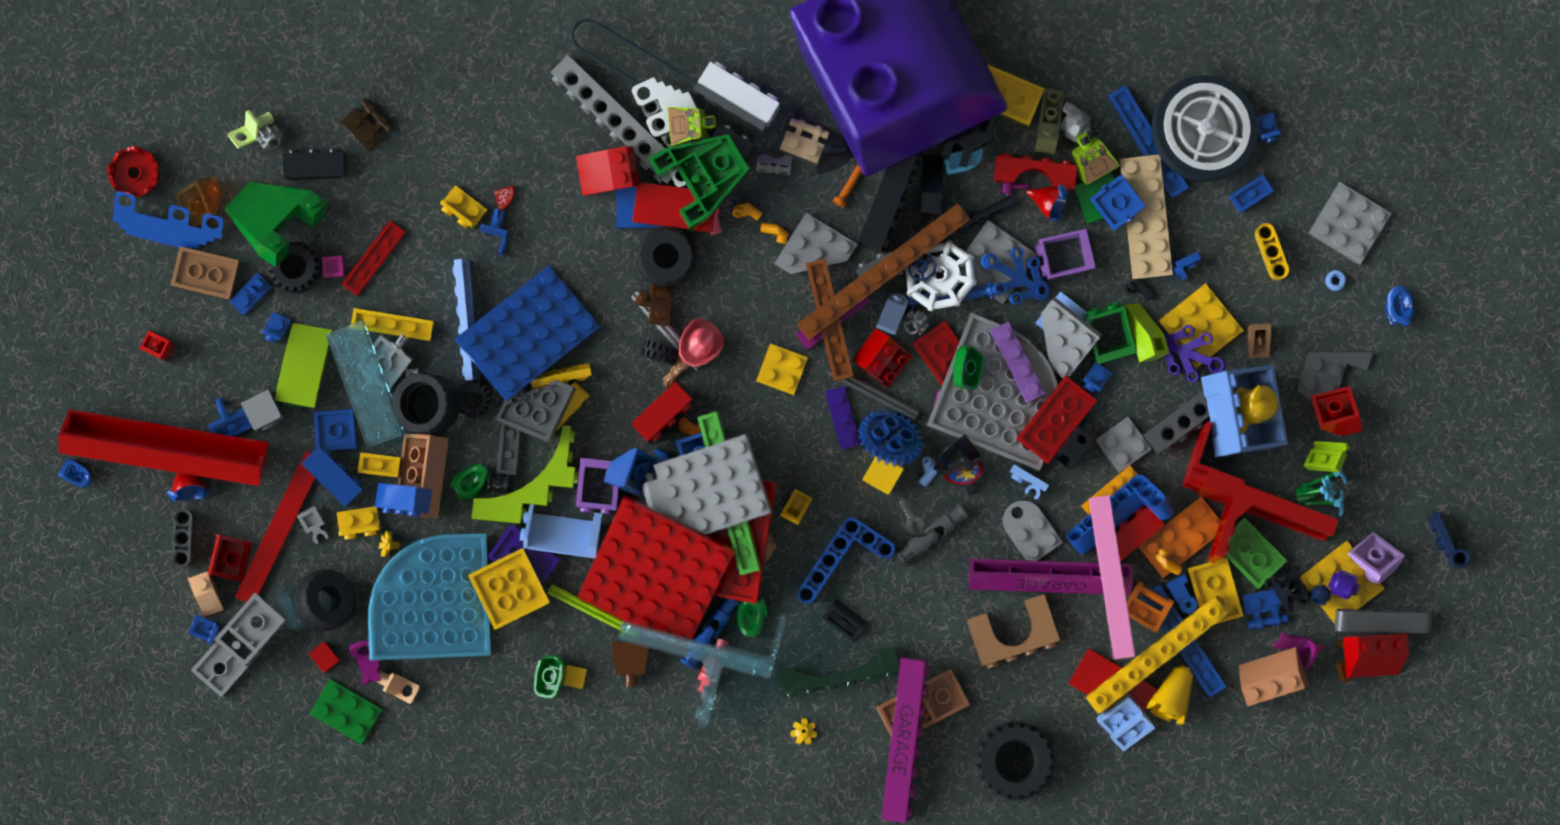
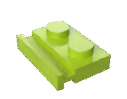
M1314 441V449L1310 450L1304 467L1307 470L1340 472L1347 457L1346 451L1350 450V446L1347 443Z

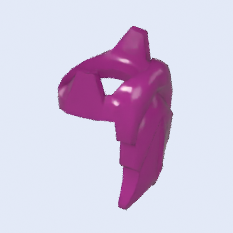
M1282 632L1279 640L1272 645L1273 649L1284 650L1297 647L1304 670H1310V666L1314 663L1319 651L1326 648L1324 645L1312 641L1309 637L1289 635L1285 632ZM1311 651L1309 660L1307 662H1304L1303 659H1305Z
M369 640L355 644L350 642V654L357 659L360 671L363 674L361 685L369 684L372 681H381L379 676V663L381 660H370L369 648L358 651L361 647H369Z

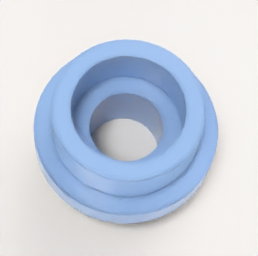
M1334 270L1327 274L1325 283L1329 289L1338 291L1344 287L1346 278L1342 272ZM1333 277H1337L1339 279L1338 284L1332 283Z

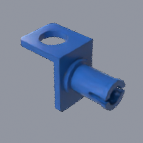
M494 209L491 224L489 226L481 224L480 228L481 232L502 237L499 248V257H502L508 238V231L502 229L507 213L503 210L499 212V209Z

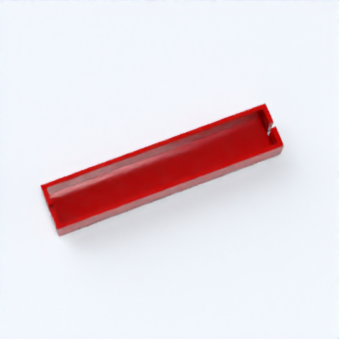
M71 409L68 410L59 432V453L248 485L260 486L263 472L268 462L269 442Z

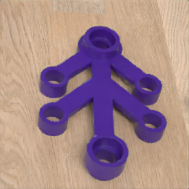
M1186 325L1182 330L1171 335L1164 333L1169 349V354L1164 357L1168 363L1170 374L1176 375L1182 371V366L1180 363L1175 362L1171 351L1178 353L1186 370L1187 380L1189 382H1196L1200 379V373L1194 369L1190 358L1208 365L1209 370L1215 374L1225 370L1226 362L1221 357L1211 358L1192 350L1203 344H1211L1214 337L1210 332L1203 333L1199 338L1184 345L1174 343L1183 337H1192L1195 334V328L1192 325ZM1187 327L1191 329L1190 335L1186 333ZM1205 335L1209 336V342L1204 340ZM1217 361L1221 363V368L1216 367ZM1173 365L1178 367L1177 372L1172 370ZM1192 372L1196 374L1195 380L1191 378Z

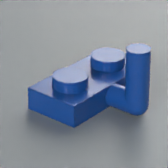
M222 398L216 399L217 409L222 418L208 425L211 433L236 436L252 428L243 408L229 414Z

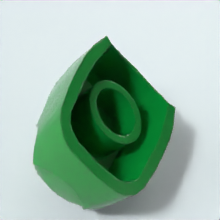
M963 345L956 351L953 366L955 386L962 389L975 390L980 383L984 367V356L973 346Z
M549 655L539 660L534 677V692L537 696L548 699L558 698L567 674V664L562 657Z

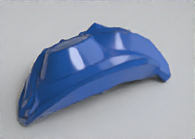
M1395 286L1387 297L1384 310L1392 326H1394L1395 322L1400 323L1402 326L1410 325L1415 315L1413 298L1409 290L1404 286Z

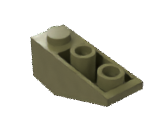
M1044 89L1036 137V152L1055 155L1064 92Z

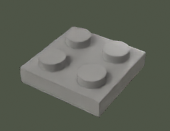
M1126 417L1095 440L1118 473L1151 450V447L1129 417Z

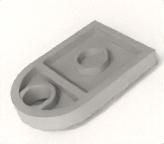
M1017 501L1011 504L1004 512V530L1025 560L1038 561L1063 543L1041 510L1032 502ZM1014 507H1020L1023 510L1021 518L1016 519L1012 516L1011 511Z

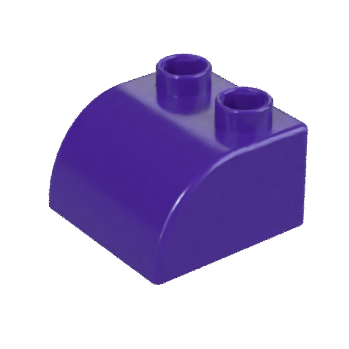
M807 0L790 10V17L800 53L865 176H871L1007 110L1006 99L953 0Z

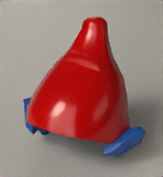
M1065 186L1027 189V196L1036 203L1039 210L1047 218L1058 220L1063 216L1062 209L1066 196L1069 195Z
M176 473L172 491L166 492L168 497L174 502L177 500L189 501L199 498L202 501L208 495L210 489L204 488L203 481L199 476Z

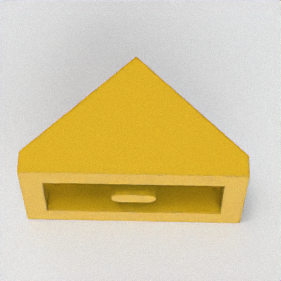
M795 489L780 517L798 526L813 498Z

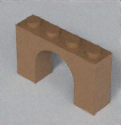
M1045 594L1024 600L1031 621V632L1026 641L1018 646H1006L995 638L987 613L966 620L981 666L986 665L988 669L999 665V660L1006 659V662L1018 659L1017 654L1025 652L1027 656L1036 653V648L1044 646L1045 649L1057 646L1056 642L1060 641Z

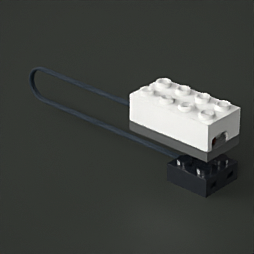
M582 19L572 27L571 40L576 48L637 85L640 84L639 81L580 47L574 39L576 27L584 22H591L696 84L693 89L695 96L762 136L779 110L780 103L777 101V97L770 93L765 95L760 91V87L751 82L748 85L743 81L742 76L735 72L732 74L728 73L725 70L726 67L718 62H715V64L709 62L699 81H696L595 20ZM719 124L717 128H711L715 131L711 138L729 134L745 163H747L755 150L753 140L744 134L739 136L736 134L735 129L728 124L724 126Z

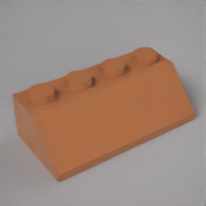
M404 434L397 485L432 489L429 514L420 513V517L438 519L449 438L433 435Z

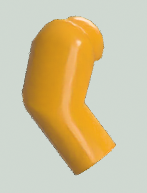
M750 203L738 204L732 210V214L736 218L750 215L756 221L763 214V212Z

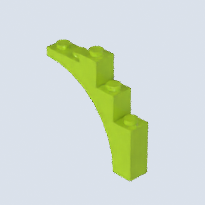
M562 427L560 441L554 456L546 468L532 482L504 496L474 498L472 519L522 524L524 513L527 511V508H523L524 504L548 506V502H552L553 490H549L550 486L574 489V484H578L579 472H576L575 467H568V463H572L573 451H570V443H574L575 431H572V427Z

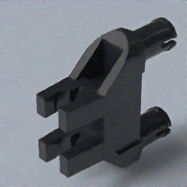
M994 116L991 123H989L990 119L984 121L981 130L969 128L946 139L941 158L948 161L953 147H958L964 150L959 165L967 168L972 153L987 146L994 140L992 133L999 118Z

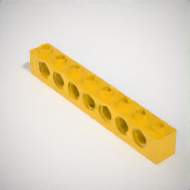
M1212 597L1085 698L1094 710L1100 714L1228 613L1218 600Z

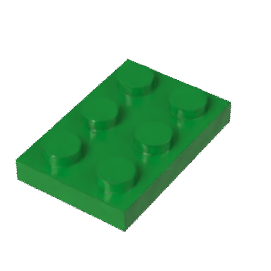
M329 679L309 714L362 745L383 709L334 680Z

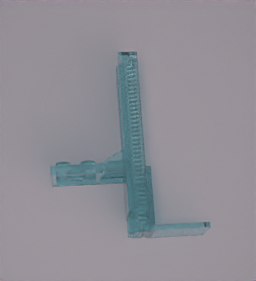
M783 612L780 614L770 655L722 643V646H717L627 621L622 622L619 640L702 661L708 682L707 686H702L700 697L703 701L701 705H697L695 718L699 725L707 726L722 667L770 678L787 615Z

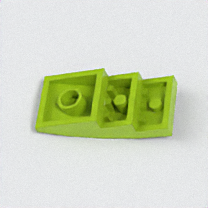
M298 323L292 324L275 401L311 408L316 407L333 330Z

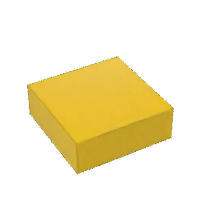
M567 665V674L563 685L583 689L587 669Z

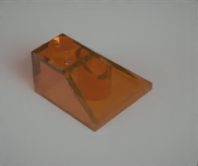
M216 176L194 181L177 192L175 197L179 206L187 208L190 212L188 226L197 228L202 225L204 214L216 215L223 194Z

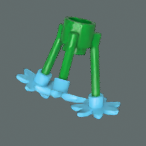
M1341 468L1340 472H1331L1311 482L1303 483L1302 487L1296 488L1298 503L1305 502L1306 506L1334 505V507H1339V516H1342L1344 513V492L1341 490L1340 499H1334L1333 501V496L1336 492L1332 489L1334 482H1330V478L1341 476L1344 484H1346L1347 480L1343 469ZM1320 482H1322L1324 485L1321 486L1319 489H1314L1313 487H1310ZM1317 493L1325 494V500L1312 499H1315V494Z

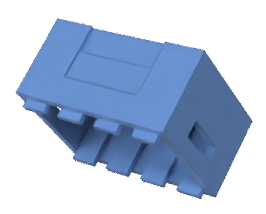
M1274 365L1230 370L1201 377L1204 397L1207 399L1210 421L1212 422V441L1215 457L1255 452L1288 445ZM1257 386H1268L1274 391L1278 400V409L1275 415L1262 423L1249 424L1245 433L1241 435L1240 427L1245 425L1243 414L1237 413L1236 407L1241 406L1239 394L1234 395L1235 391L1240 387L1251 390Z

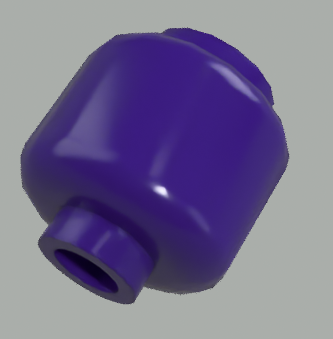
M1339 570L1337 573H1333L1328 587L1331 588L1332 594L1343 599H1349L1352 595L1356 596L1360 584H1357L1358 579L1356 575Z

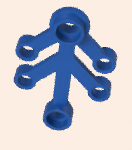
M1014 247L1010 250V256L1014 261L1016 271L999 262L995 254H984L981 258V265L984 269H996L1013 279L1005 283H995L992 287L994 294L1002 295L1007 290L1025 286L1030 290L1010 294L1009 301L1011 304H1020L1022 300L1032 297L1038 301L1048 298L1050 287L1041 279L1038 269L1040 260L1037 257H1030L1026 261L1027 267L1031 270L1032 281L1026 275L1022 261L1024 255L1022 248ZM1015 250H1018L1019 252L1018 257H1016L1014 254ZM990 258L994 260L992 265L989 263ZM1032 259L1036 263L1034 267L1031 265ZM998 285L1002 288L1001 292L997 291ZM1040 287L1043 288V293H1042V294L1039 293V288H1040ZM1014 295L1018 296L1017 302L1014 301Z

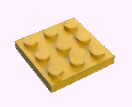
M1206 283L1158 321L1169 335L1182 330L1186 325H1192L1195 328V334L1192 337H1183L1175 341L1179 345H1184L1199 338L1203 333L1210 332L1214 337L1211 344H1203L1192 349L1208 357L1214 355L1244 331ZM1187 327L1186 333L1188 335L1191 334V329ZM1208 335L1204 336L1206 342L1210 340ZM1190 358L1195 368L1202 364Z
M1345 541L1299 577L1304 586L1311 592L1318 585H1326L1328 587L1333 573H1337L1339 570H1344L1357 576V584H1360L1356 596L1352 595L1349 599H1343L1331 593L1330 601L1324 606L1320 605L1334 624L1336 609H1359L1385 589L1381 583L1369 581L1365 576V570L1348 555L1353 549L1348 541Z
M523 548L468 575L494 630L550 603Z

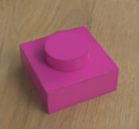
M343 256L322 257L324 278L344 277Z

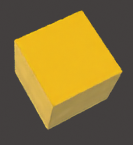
M876 456L862 480L889 495L904 466L901 467L897 463L893 467L891 462L885 465V460L878 462V457Z

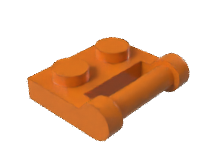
M1140 581L1126 602L1129 618L1157 633L1174 603L1170 598L1167 600L1144 587V584ZM1140 593L1164 607L1163 610L1159 611L1137 598L1138 594Z

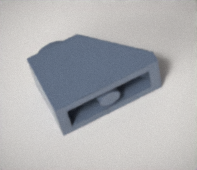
M891 292L876 328L895 335L909 299H906L900 293Z

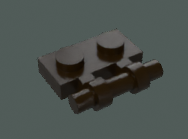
M365 98L360 103L365 110L360 113L355 108L341 122L370 151L384 138L378 131L384 128L388 133L393 129V126L389 123V119L386 116H382L378 112L377 106ZM369 115L377 121L374 126L366 119Z

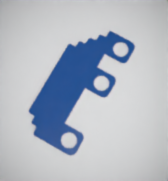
M120 191L115 193L113 222L119 223V228L124 229L125 234L189 249H198L200 244L206 245L207 241L213 242L214 238L221 239L223 219L219 216L204 214L202 228L200 229L188 226L190 212L187 208L171 205L169 207L168 220L134 212L135 196ZM119 197H129L131 205L128 207L122 206L119 203ZM176 209L182 210L185 213V218L183 220L175 219L173 211ZM207 219H216L219 223L218 228H209L206 224Z

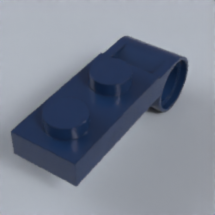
M1440 512L1430 515L1428 525L1432 532H1436L1438 549L1440 551L1443 550L1452 567L1463 568L1467 566L1470 562V556L1465 550H1455ZM1457 553L1462 554L1464 558L1463 563L1460 565L1454 559Z

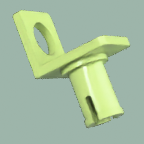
M248 110L245 116V126L229 132L228 137L237 148H241L257 141L259 129L265 125L273 124L274 119L270 112L255 118ZM237 134H245L247 139L239 141L235 136Z

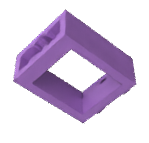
M1086 229L1040 239L1038 245L1035 246L1037 256L1041 257L1043 265H1040L1042 277L1046 276L1047 281L1092 271L1096 268ZM1078 238L1085 266L1051 273L1045 245Z
M580 459L576 507L580 508V512L592 513V509H599L601 514L612 515V511H617L619 488L614 486L612 505L582 502L585 468L607 470L612 461Z

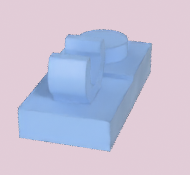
M1013 465L1009 473L1013 474L1011 478L1019 483L1024 481L1031 484L1025 489V494L1030 489H1034L1036 491L1035 500L1039 498L1040 490L1045 492L1049 486L1016 465Z

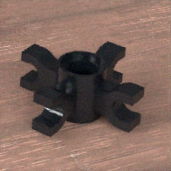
M1292 565L1291 570L1288 568L1284 569V581L1276 575L1272 576V580L1269 578L1265 579L1264 586L1274 589L1276 596L1281 600L1278 613L1285 615L1287 611L1292 612L1294 610V599L1302 605L1305 604L1306 600L1312 601L1310 599L1312 596L1311 592L1302 590V585L1297 580L1300 567Z

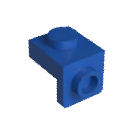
M195 614L188 634L212 644L213 640L221 632V629H218V622Z

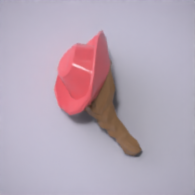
M698 318L692 320L684 329L679 341L678 358L670 372L663 377V384L666 387L671 386L683 370L692 366L705 365L719 355L724 346V337L714 324L705 319Z

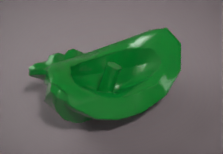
M472 465L464 471H459L452 478L449 488L454 487L456 497L460 500L474 498L486 486L488 471L483 465Z
M762 598L756 604L743 601L737 610L738 626L747 637L759 635L763 630L765 619L768 617L765 600Z

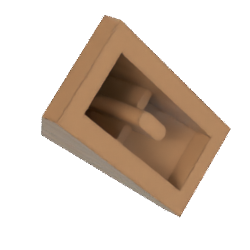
M1271 324L1248 326L1249 358L1269 357Z

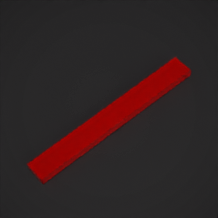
M305 451L235 595L236 598L247 602L254 593L260 594L313 485L315 477L301 464L311 454L308 451Z

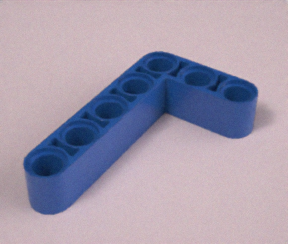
M1143 475L1133 477L1110 497L1115 528L1142 505H1145L1161 520L1168 519L1174 512V508L1166 496ZM1091 514L1076 525L1067 535L1069 542L1080 554L1088 552L1096 545Z
M846 519L800 587L798 599L804 604H809L816 598L854 540L883 559L890 558L894 554L895 547L893 543L858 519ZM850 521L857 524V530L853 533L846 530V524ZM865 533H872L874 536L873 543L866 544L863 541V535ZM838 538H842L846 542V547L842 550L837 549L834 545L835 540ZM882 544H888L891 547L889 555L880 553V546ZM831 555L834 557L835 563L833 566L828 567L824 564L823 559L825 556ZM815 572L823 574L824 579L821 583L813 582L812 575ZM802 590H811L812 598L810 600H803L801 598Z

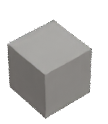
M266 390L241 403L256 432L269 430L278 425L279 421L285 419L270 390Z

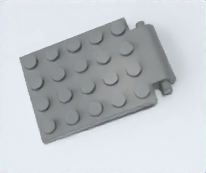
M747 434L655 464L654 468L658 479L654 480L653 474L648 473L645 474L646 483L641 484L648 507L704 535L772 513Z

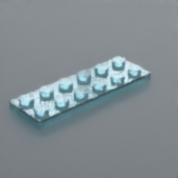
M364 320L327 333L328 343L366 447L370 448L405 435L403 427L397 422L393 413V399Z

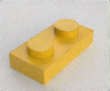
M360 452L358 473L399 478L401 458Z

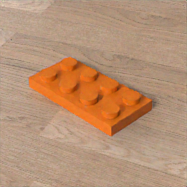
M1200 497L1149 537L1138 548L1159 575L1164 578L1171 572L1165 570L1156 560V554H1158L1159 549L1162 548L1168 551L1169 556L1167 559L1181 565L1215 538L1220 519L1205 500Z

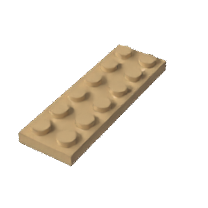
M1159 155L1120 159L1121 174L1147 206L1135 215V218L1129 223L1126 222L1132 279L1173 275L1161 158Z

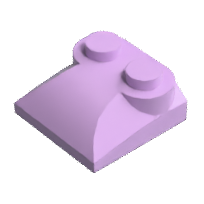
M1374 532L1348 553L1365 570L1366 578L1373 583L1384 581L1398 568L1405 557L1404 554Z

